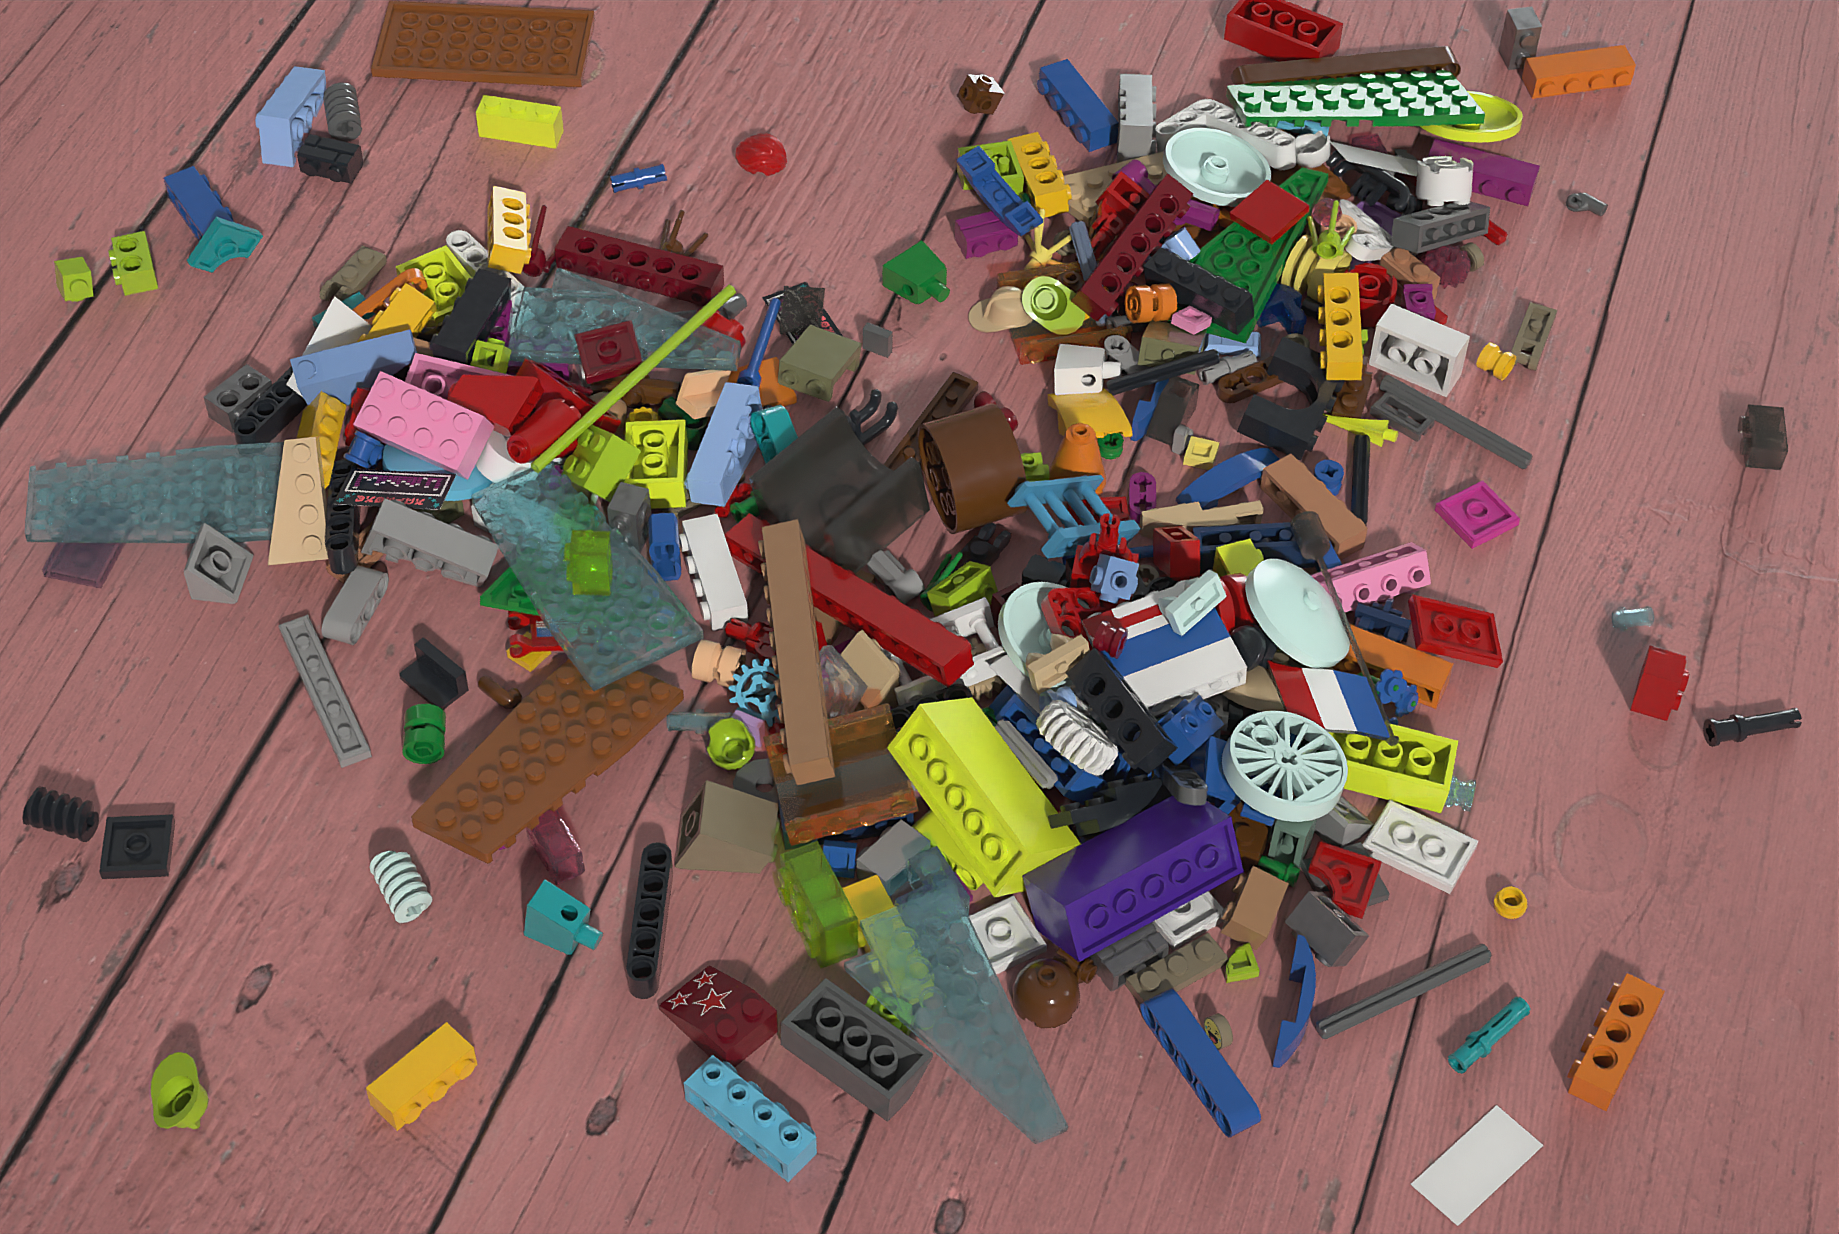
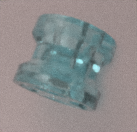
M1452 775L1450 791L1444 806L1449 808L1454 805L1460 806L1463 811L1470 812L1476 780L1462 781L1457 776Z

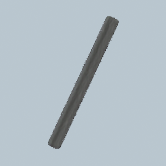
M1386 375L1382 379L1380 389L1386 393L1388 391L1431 416L1435 421L1521 469H1526L1530 465L1533 458L1531 453L1390 375Z
M1479 944L1318 1020L1315 1026L1316 1031L1322 1039H1328L1489 963L1492 954L1485 944Z

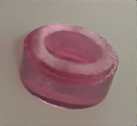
M1322 198L1314 205L1312 210L1316 222L1324 227H1329L1333 202L1335 201L1331 198ZM1338 206L1336 223L1341 219L1342 210L1340 206Z

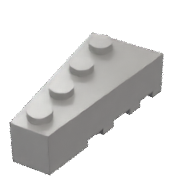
M1120 74L1117 163L1156 153V140H1152L1156 136V122H1153L1156 119V104L1152 102H1156L1157 87L1152 86V75Z
M384 498L361 553L372 555L374 550L387 554L385 558L388 561L398 563L399 559L413 562L416 569L425 572L438 569L441 570L443 577L481 588L488 577L500 545L493 543L491 539L485 536H475L468 533L459 525L446 524L439 521L430 513L417 512L410 509L401 501Z

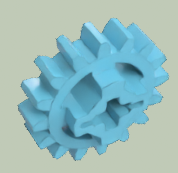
M759 659L752 660L753 668L743 664L741 668L744 674H734L732 676L738 683L737 685L729 686V690L736 692V696L729 699L730 703H738L739 707L736 710L766 720L770 727L775 723V717L780 720L778 709L775 710V702L778 698L776 691L770 692V694L766 695V698L752 697L751 695L762 690V686L763 688L775 689V683L768 678L766 672L774 674L778 679L779 674L776 675L774 672L772 659H765L763 666H761ZM751 677L752 684L748 691H744L745 684ZM752 702L759 706L762 714L752 710L747 703Z

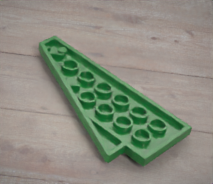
M1302 167L1279 186L1309 204V212L1273 244L1268 243L1243 226L1233 222L1203 246L1195 257L1188 261L1192 264L1200 265L1204 270L1216 276L1223 277L1227 282L1239 288H1245L1253 296L1254 318L1238 335L1213 322L1206 328L1207 334L1247 343L1284 270L1292 249L1308 223L1307 217L1312 215L1329 181L1328 173ZM1177 304L1176 312L1184 309V307Z

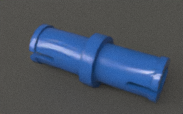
M660 164L641 170L639 167L633 168L632 172L610 176L613 192L617 193L618 191L635 187L639 190L643 189L644 185L667 181V176L665 175L664 165Z

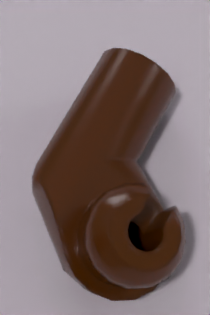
M483 676L478 681V688L506 709H513L516 704L522 701V695L516 688H511L507 691L489 676Z

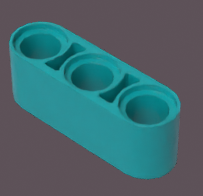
M777 405L753 412L750 418L751 427L775 488L779 492H786L809 485L812 479L811 470L786 408L782 405Z

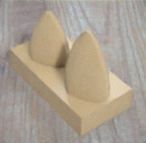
M1052 634L1050 639L1052 651L1046 655L1028 653L1026 669L1029 673L1031 686L1038 695L1068 678L1066 673L1090 652L1088 641L1082 635L1073 639L1061 634Z

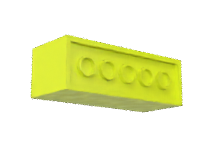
M972 697L919 704L887 747L994 898L1026 891L1023 875L1081 845L1067 825L1051 829L1048 816L1058 814V812Z

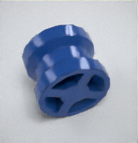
M1323 460L1316 464L1314 476L1322 481L1327 489L1336 496L1341 490L1344 469L1336 461Z

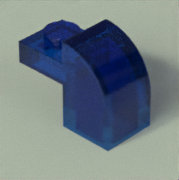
M1276 284L1256 323L1258 327L1261 328L1280 322L1288 334L1296 333L1303 335L1304 325L1307 320L1304 311L1300 309L1302 295L1290 286Z

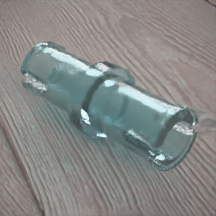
M696 709V712L671 711L667 715L668 731H695L696 734H703L704 731H709L720 719L731 718L733 714L732 712H705L704 709Z

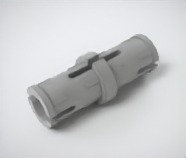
M1251 350L1237 356L1223 357L1220 359L1219 364L1198 370L1201 382L1203 381V385H1208L1220 380L1223 376L1256 363L1257 358Z

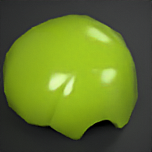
M733 717L720 719L709 729L710 743L707 747V752L716 766L725 770L742 768L753 757L756 743L755 738L742 721Z

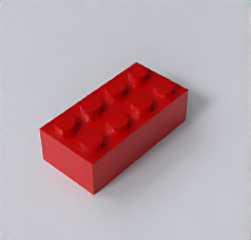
M1239 0L1227 14L1224 40L1279 62L1332 57L1340 47L1343 23L1286 0Z

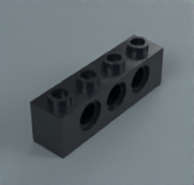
M1096 648L1092 649L1066 673L1073 682L1070 686L1071 690L1080 700L1084 701L1086 699L1090 705L1087 709L1089 714L1098 723L1103 722L1108 728L1104 732L1105 735L1115 746L1118 747L1120 745L1125 753L1122 754V757L1134 770L1139 767L1150 774L1178 749L1111 660ZM1105 685L1104 691L1099 694L1100 689ZM1123 708L1121 714L1116 717L1118 710ZM1140 731L1139 737L1133 741L1134 735Z

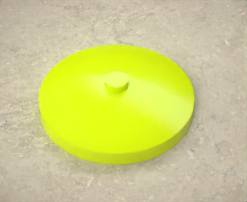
M1467 91L1485 112L1484 124L1420 126L1429 133L1451 140L1477 143L1495 142L1515 136L1521 129L1523 115L1516 105L1505 99L1490 94Z

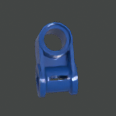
M356 430V436L343 457L366 469L374 470L383 456L385 445Z

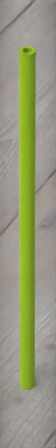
M727 285L534 460L531 463V468L537 473L541 472L736 294L735 288Z

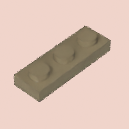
M1207 933L1126 978L1125 986L1141 1004L1170 988L1176 992L1225 966L1228 956L1211 935Z

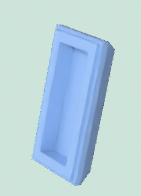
M1252 332L1247 343H1242L1206 333L1204 351L1216 349L1220 355L1237 356L1251 350L1256 357H1261V334L1259 332Z

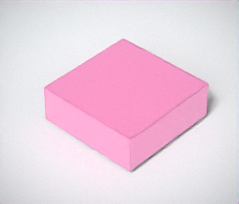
M1188 306L1172 315L1171 324L1195 335L1211 325L1212 317Z

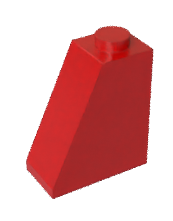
M462 374L458 382L453 383L450 387L447 400L484 416L495 426L494 431L510 438L528 419L544 393V389L539 379L533 376Z

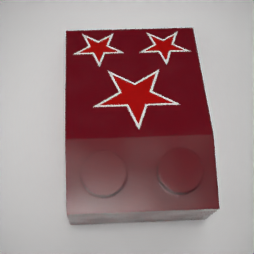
M710 965L658 1005L659 1010L709 1057L714 1055L721 1062H729L734 1068L778 1032L777 1010L751 987Z

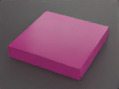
M1483 480L1436 503L1435 511L1471 549L1518 526L1520 518Z

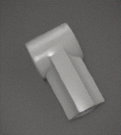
M879 550L874 553L871 560L867 563L868 570L884 586L886 594L897 597L903 604L925 591L924 584L918 574L911 568L906 570L888 550Z

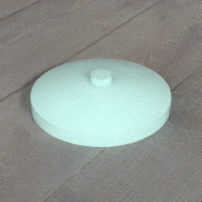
M1192 128L1180 131L1171 137L1164 151L1163 165L1165 171L1193 193V197L1211 204L1236 207L1263 182L1271 180L1270 166L1265 157L1247 141L1221 130Z
M1266 559L1250 571L1245 583L1249 606L1261 628L1282 651L1296 661L1316 669L1331 668L1347 655L1350 648L1348 626L1339 607L1318 581L1296 565L1280 559Z
M1033 582L1023 585L1010 595L1000 610L998 631L1001 643L1014 665L1028 678L1029 673L1026 669L1028 653L1046 655L1052 651L1050 647L1052 634L1041 608L1042 600L1052 589L1067 588L1065 586L1049 582ZM1077 599L1082 607L1090 609L1087 602ZM1062 626L1063 631L1067 635L1074 636L1073 631L1069 627ZM1068 677L1049 689L1057 691L1060 687H1070L1073 682Z

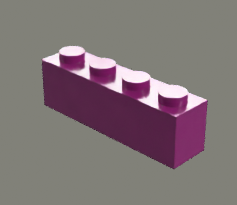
M1434 139L1428 157L1450 156L1452 161L1460 163V158L1471 160L1473 162L1472 192L1524 206L1529 205L1540 165Z

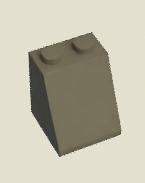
M706 780L681 814L674 867L690 870L760 874L768 863L774 861L777 854L778 846L774 844L780 826V818L777 817L778 804Z

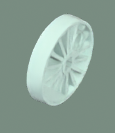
M1264 711L1245 718L1231 734L1222 754L1224 775L1233 791L1253 809L1284 821L1303 822L1326 815L1339 801L1348 775L1347 761L1337 741L1315 722L1289 712ZM1290 733L1297 735L1292 747H1290ZM1303 739L1310 742L1298 750ZM1258 775V776H1256L1255 778H1253L1252 780H1250V779L1247 777V776ZM1266 783L1271 785L1268 793L1260 788ZM1277 789L1282 790V799L1274 796ZM1293 792L1296 796L1295 800H1293Z

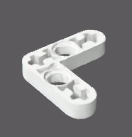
M1345 199L1339 201L1338 213L1352 217L1357 223V233L1351 236L1345 246L1346 251L1351 256L1361 261L1381 260L1384 254L1396 248L1391 246L1392 236L1360 208Z

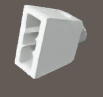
M1060 344L1054 368L1055 395L1099 393L1103 389L1104 379L1121 377V362H1105V349Z

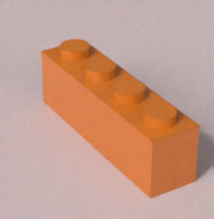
M1625 45L1526 58L1522 80L1532 99L1631 85L1636 64Z
M1347 624L1350 635V648L1347 655L1333 666L1334 670L1355 675L1365 671L1377 678H1380L1381 673L1385 669L1392 671L1400 670L1403 674L1402 679L1406 680L1408 686L1412 684L1417 686L1418 703L1437 709L1449 683L1454 663L1416 650L1411 646L1392 641L1382 635L1360 629L1352 624Z

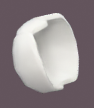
M1318 131L1316 134L1307 133L1295 139L1296 164L1311 169L1321 166L1329 159L1331 154L1329 135L1326 137L1322 131Z

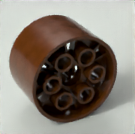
M991 403L919 425L918 449L924 477L933 504L949 533H960L1023 514L1027 511L1028 506L1010 507L1008 505L1009 500L1015 494V489L1027 480L1021 454L1012 429L1005 415L996 404Z

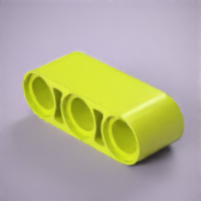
M929 810L911 826L931 841L930 859L949 874L956 872L970 890H977L984 883L932 810Z

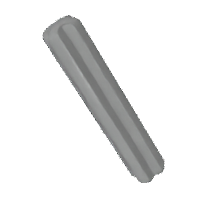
M999 720L995 729L1027 772L1041 788L1051 789L1054 787V783L1058 778L1053 770L1009 721Z

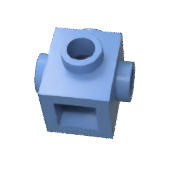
M1100 554L1097 566L1093 567L1090 574V583L1092 584L1090 590L1099 592V599L1117 604L1119 598L1130 600V596L1135 592L1138 584L1136 574L1139 563Z

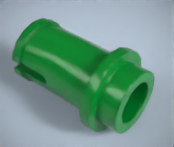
M1264 855L1261 856L1258 863L1260 865L1259 869L1289 883L1288 886L1295 887L1300 874V868L1295 867V863L1291 862L1288 865Z

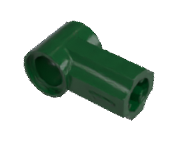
M671 396L663 401L662 406L658 409V415L662 420H685L688 449L697 451L708 427L707 417L693 419L676 404L677 398L674 399Z

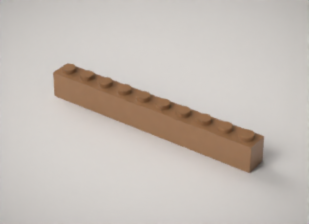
M796 519L762 527L763 540L758 541L761 557L766 559L765 563H761L764 580L768 581V585L764 586V594L767 604H771V608L766 609L769 626L774 628L773 632H769L771 647L773 651L776 650L777 654L772 656L774 672L776 675L779 674V679L774 680L778 699L782 698V704H778L777 709L780 722L785 723V728L780 729V735L784 749L788 748V754H783V761L787 774L793 773L796 784L801 785L835 777L806 545L799 521Z

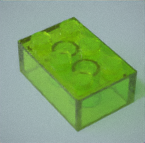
M818 841L780 854L781 868L777 869V874L782 887L778 888L779 897L784 906L789 905L792 911L791 919L797 932L802 931L806 938L804 945L808 956L811 959L815 957L822 969L858 955V918Z

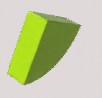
M1250 943L1239 946L1230 956L1225 969L1226 983L1259 977L1260 970Z

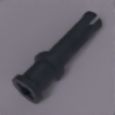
M1797 708L1748 717L1732 714L1729 718L1722 720L1706 719L1703 725V732L1709 746L1715 747L1720 742L1725 741L1742 742L1750 735L1799 728L1802 722H1795L1794 720H1801L1802 717Z

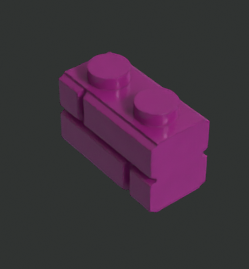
M992 211L955 220V241L959 248H961L965 259L983 257L988 253L999 250L1006 251L1018 245V235L1001 222Z

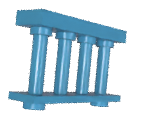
M1084 475L1081 477L1035 482L1025 481L1015 489L1014 496L1008 502L1010 507L1029 506L1049 534V540L1041 550L1047 559L1076 555L1077 545L1084 546L1089 541L1092 533H1097L1096 542H1098L1100 523H1097L1081 500L1086 499L1099 518L1103 514L1109 513V524H1112L1113 515L1095 492L1104 480L1102 475ZM1062 502H1068L1084 526L1077 524ZM1048 503L1065 528L1058 527L1042 504ZM1135 520L1120 521L1118 544L1121 542V537L1126 538V543L1128 544L1141 528Z

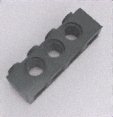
M1471 201L1465 205L1449 203L1394 218L1391 246L1420 253L1487 234L1490 207Z

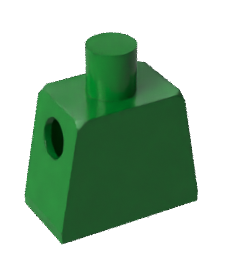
M922 240L885 263L882 267V285L914 304H921L930 297H933L938 302H943L950 294V289L946 287V265Z

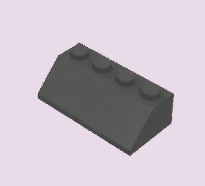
M826 978L781 1022V1046L887 1122L910 1099L933 1058V1053Z

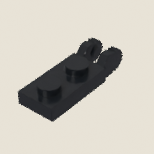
M994 523L984 525L980 529L978 536L975 535L960 551L963 556L951 574L969 561L991 566L1010 542L1012 533L1003 530L996 537L992 545L988 541L995 533L997 526ZM949 563L940 571V576L944 572L946 567L949 565Z

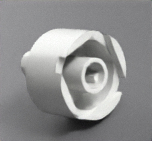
M1450 156L1423 158L1422 162L1418 161L1417 198L1427 200V205L1443 206L1444 201H1453L1454 204L1459 205L1469 204L1472 195L1473 162L1460 158V163L1452 161Z

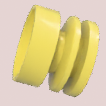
M1306 234L1296 243L1286 261L1282 273L1281 286L1289 291L1294 289V293L1302 295L1307 291V296L1317 301V285H1323V274L1344 273L1347 269L1349 272L1352 256L1347 251H1343L1342 256L1337 255L1333 259H1324L1317 252L1312 251V238Z

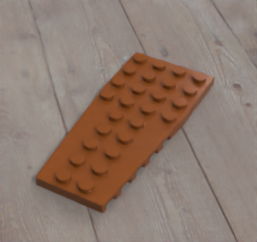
M578 650L527 695L411 816L413 827L487 864L493 861V853L502 846L510 848L516 843V835L526 827L530 830L540 824L539 817L548 809L553 812L563 805V797L570 792L577 794L586 787L585 780L592 774L599 776L628 753L684 700L683 690L594 650Z

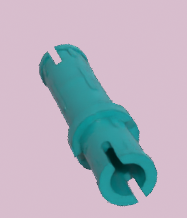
M1514 997L1511 1002L1493 1016L1482 1028L1466 1036V1042L1448 1056L1449 1065L1456 1072L1463 1074L1480 1057L1484 1058L1490 1054L1491 1047L1525 1016L1530 1014L1528 1003L1521 997Z

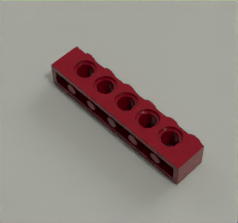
M1167 173L1143 202L1071 299V302L1096 322L1104 314L1109 317L1119 305L1115 301L1118 296L1124 297L1128 288L1134 285L1130 281L1135 275L1138 278L1144 271L1146 258L1148 256L1152 257L1162 247V244L1159 242L1162 236L1167 238L1177 225L1173 221L1176 217L1181 219L1191 206L1187 202L1193 196V193ZM1117 265L1120 266L1123 269V271L1119 270ZM1102 285L1106 286L1109 292L1106 291Z
M567 226L555 246L556 265L559 269L705 306L724 287L723 265Z

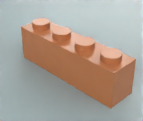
M1289 454L1263 468L1260 488L1294 522L1313 521L1317 540L1328 538L1340 561L1364 548L1368 529L1364 522L1350 512L1344 502L1337 499L1327 489L1326 485L1307 469L1304 463L1299 462L1292 454Z

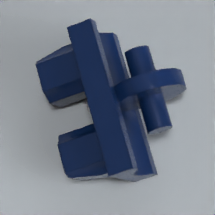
M1388 597L1385 605L1373 602L1372 607L1358 603L1355 610L1354 625L1371 633L1375 631L1384 634L1385 638L1401 644L1402 641L1407 642L1411 620L1403 618V611L1394 609V599Z

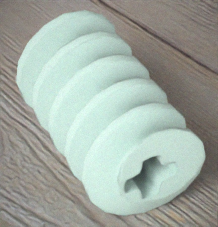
M385 851L372 859L369 866L370 872L374 875V879L379 885L386 903L389 904L390 911L394 914L395 920L400 924L413 921L430 906L432 896L427 892V886L422 882V877L417 872L416 865L412 863L410 854L407 852Z

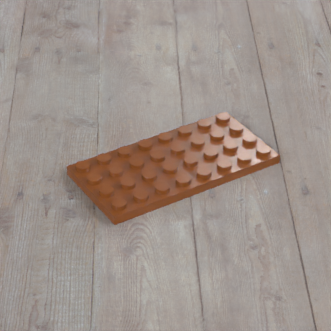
M389 1L371 67L372 77L582 87L595 22V12L590 10Z

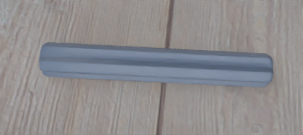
M1083 221L1072 223L1069 230L1085 281L1097 266L1086 225ZM1104 314L1096 322L1099 327L1106 326V321L1109 317Z

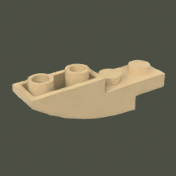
M1259 500L1225 507H1214L1208 510H1202L1199 502L1182 503L1159 509L1153 508L1141 511L1139 526L1141 529L1139 533L1141 536L1153 539V528L1183 526L1192 533L1194 527L1261 524L1263 507Z

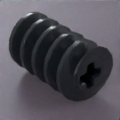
M39 786L28 799L23 810L22 820L25 825L31 824L35 828H43L45 831H54L56 834L66 835L72 839L78 838L79 841L87 842L94 836L98 828L99 814L94 812L93 801L86 800L82 804L80 797L75 796L71 799L70 795L62 793L59 796L56 790H50L47 793L46 787Z

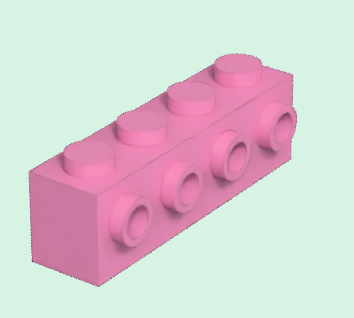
M1412 542L1311 575L1330 594L1342 613L1355 611L1358 603L1369 605L1373 602H1386L1388 597L1393 599V596L1402 593H1415L1420 590V587L1431 584L1427 552Z

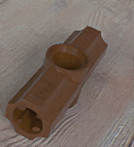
M629 374L591 383L590 389L593 390L591 395L612 391ZM647 374L621 399L626 403L627 407L639 409L645 403L662 405L663 401L671 396L674 399L677 398V393L681 389V382L652 379Z

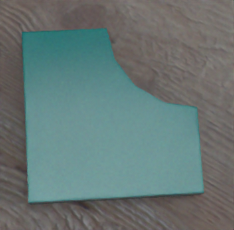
M215 217L188 257L187 262L191 267L213 273L219 265L229 259L237 257L249 258L263 235L259 230Z

